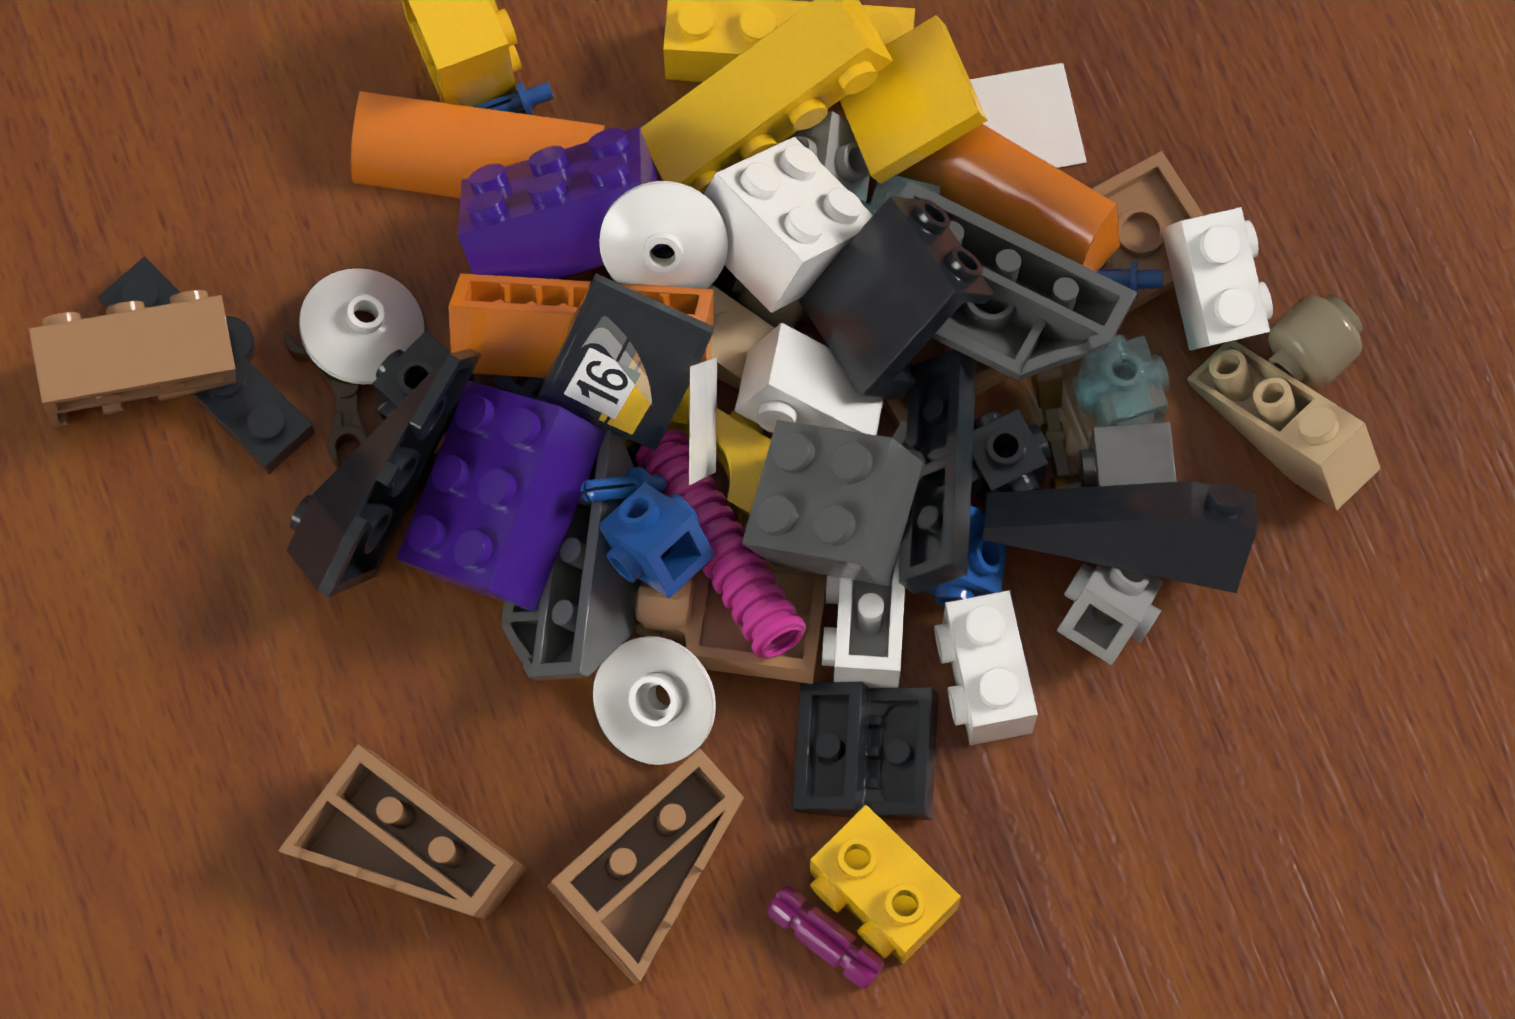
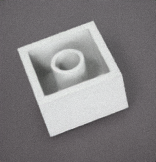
M795 137L717 172L704 192V195L718 208L727 228L728 252L724 265L771 313L803 297L873 216L862 205L860 199L854 193L847 190L819 162L817 156L811 150L804 147Z

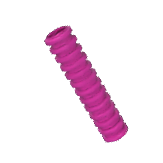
M679 429L666 430L656 450L641 446L635 457L637 466L646 469L650 475H662L666 481V488L662 494L667 497L672 493L680 495L698 515V523L715 553V556L702 567L706 577L713 579L712 585L716 593L723 595V604L732 611L734 622L739 626H743L741 631L744 638L749 642H753L751 647L754 654L759 658H770L785 653L794 647L806 630L803 619L795 616L796 610L792 602L785 600V591L782 586L775 584V575L771 570L765 568V559L742 544L745 528L742 523L736 521L737 517L734 510L726 506V498L722 492L717 490L713 477L707 476L689 485V442L686 434Z

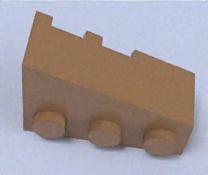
M205 290L185 291L169 298L170 304L145 308L144 302L128 301L107 307V315L81 319L80 313L77 312L58 313L43 318V326L28 328L41 401L51 428L70 424L69 411L102 406L103 414L108 415L124 411V402L154 396H158L159 400L164 401L237 383L236 368L222 295L208 297V292Z
M357 744L278 850V852L487 921L527 869L518 860L375 752Z
M700 748L559 873L547 886L634 986L641 982L693 886L744 799L742 794Z

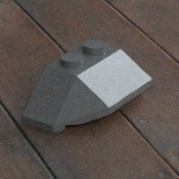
M910 180L908 181L899 197L919 200L928 199L944 210L950 220V230L961 246L972 253L980 262L983 268L981 275L994 293L985 304L963 303L932 336L933 339L1017 381L1109 347L1135 301L1138 292Z
M596 426L606 431V434L587 480L623 477L627 470L634 467L623 436L601 426ZM581 496L536 611L533 612L504 602L501 626L515 653L524 665L522 667L529 678L537 681L588 677L634 633L636 593L640 587L641 579L638 578L633 583L629 582L611 565L606 555L611 550V547L598 526L626 499L587 503Z

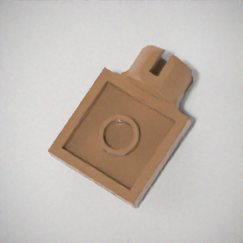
M765 560V568L773 572L776 578L775 584L782 586L786 594L785 600L792 602L796 610L795 616L801 617L806 626V630L799 642L790 650L776 657L759 658L754 654L751 647L753 642H749L744 638L741 631L743 626H739L734 622L732 611L723 604V595L716 593L712 585L713 579L706 577L703 568L670 598H667L642 581L641 586L637 590L635 601L636 633L641 636H654L677 641L696 656L705 670L813 684L827 587V575L778 567Z

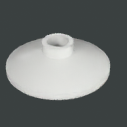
M671 181L648 182L626 191L607 211L600 231L601 257L608 273L616 283L707 289L722 271L728 252L727 228L718 208L700 191L685 184ZM657 244H667L675 253L668 259H661L655 257L651 249Z
M361 268L338 271L320 280L307 294L299 316L301 341L313 362L324 372L339 380L362 385L372 384L377 379L376 372L382 362L398 349H402L405 352L424 333L425 328L420 306L404 285L384 273ZM354 312H368L376 320L369 323L361 322L355 317Z
M654 636L629 640L621 644L601 664L595 677L593 703L598 722L612 744L621 752L637 761L655 765L680 761L695 752L704 743L711 731L715 718L716 699L710 677L694 654L672 640ZM657 685H661L669 694L670 705H665L658 700L656 696Z

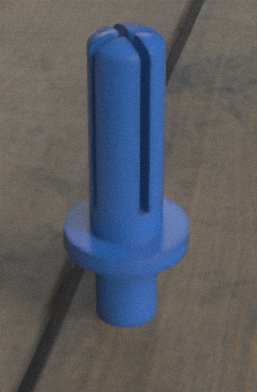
M520 81L516 83L517 91L472 107L513 113L525 111L528 115H534L533 106L553 100L554 96L549 82L526 89L523 82Z
M1131 261L1130 269H1099L1096 271L1138 292V289H1163V270H1138V261Z
M632 467L626 471L623 477L586 480L582 483L580 491L588 492L581 495L587 503L627 499L644 482L663 493L666 488V481L660 474L650 475L642 467Z

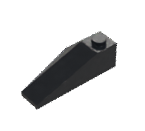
M468 348L449 354L312 496L307 495L300 502L290 522V528L295 530V533L289 543L287 552L318 592L331 597L375 577L481 356L480 353Z
M1196 481L987 493L984 502L981 539L1237 593L1257 532L1256 494L1243 492L1230 484L1217 483L1210 485Z

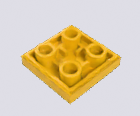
M937 15L885 45L893 62L877 73L878 77L871 86L859 93L846 95L839 100L870 175L879 184L891 179L988 121L947 27Z

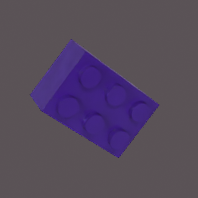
M640 126L625 131L621 128L606 129L592 136L588 142L565 149L561 146L546 147L535 152L528 160L505 167L501 164L486 165L474 171L469 178L462 179L458 238L472 273L478 275L558 279L604 265L600 253L599 239L601 226L607 211L626 191L644 183L659 181ZM657 244L651 251L663 248L665 244Z
M468 381L396 560L444 582L535 612L581 497V485L589 477L606 431L560 406Z

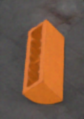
M359 91L351 145L352 182L355 184L460 198L462 179L469 178L477 169L490 164H501L505 167L528 160L535 152L550 146H561L565 149L588 142L592 136L605 130V125Z
M981 124L896 175L906 183L910 180L1095 272L1120 247L1118 212L1115 202L984 124Z
M460 273L448 306L451 353L468 348L480 353L481 356L472 372L473 374L545 378L591 281ZM618 283L713 326L714 289ZM713 334L700 363L711 359Z

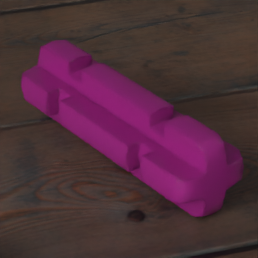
M785 886L779 890L768 905V916L785 930L789 927L795 930L794 937L834 968L838 965L845 969L843 975L858 987L865 989L871 985L883 969V958L866 944L862 947L856 944V936L817 906H814L812 909L807 906L808 899L791 886Z

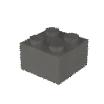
M777 420L742 544L774 566L889 586L923 462L891 437Z

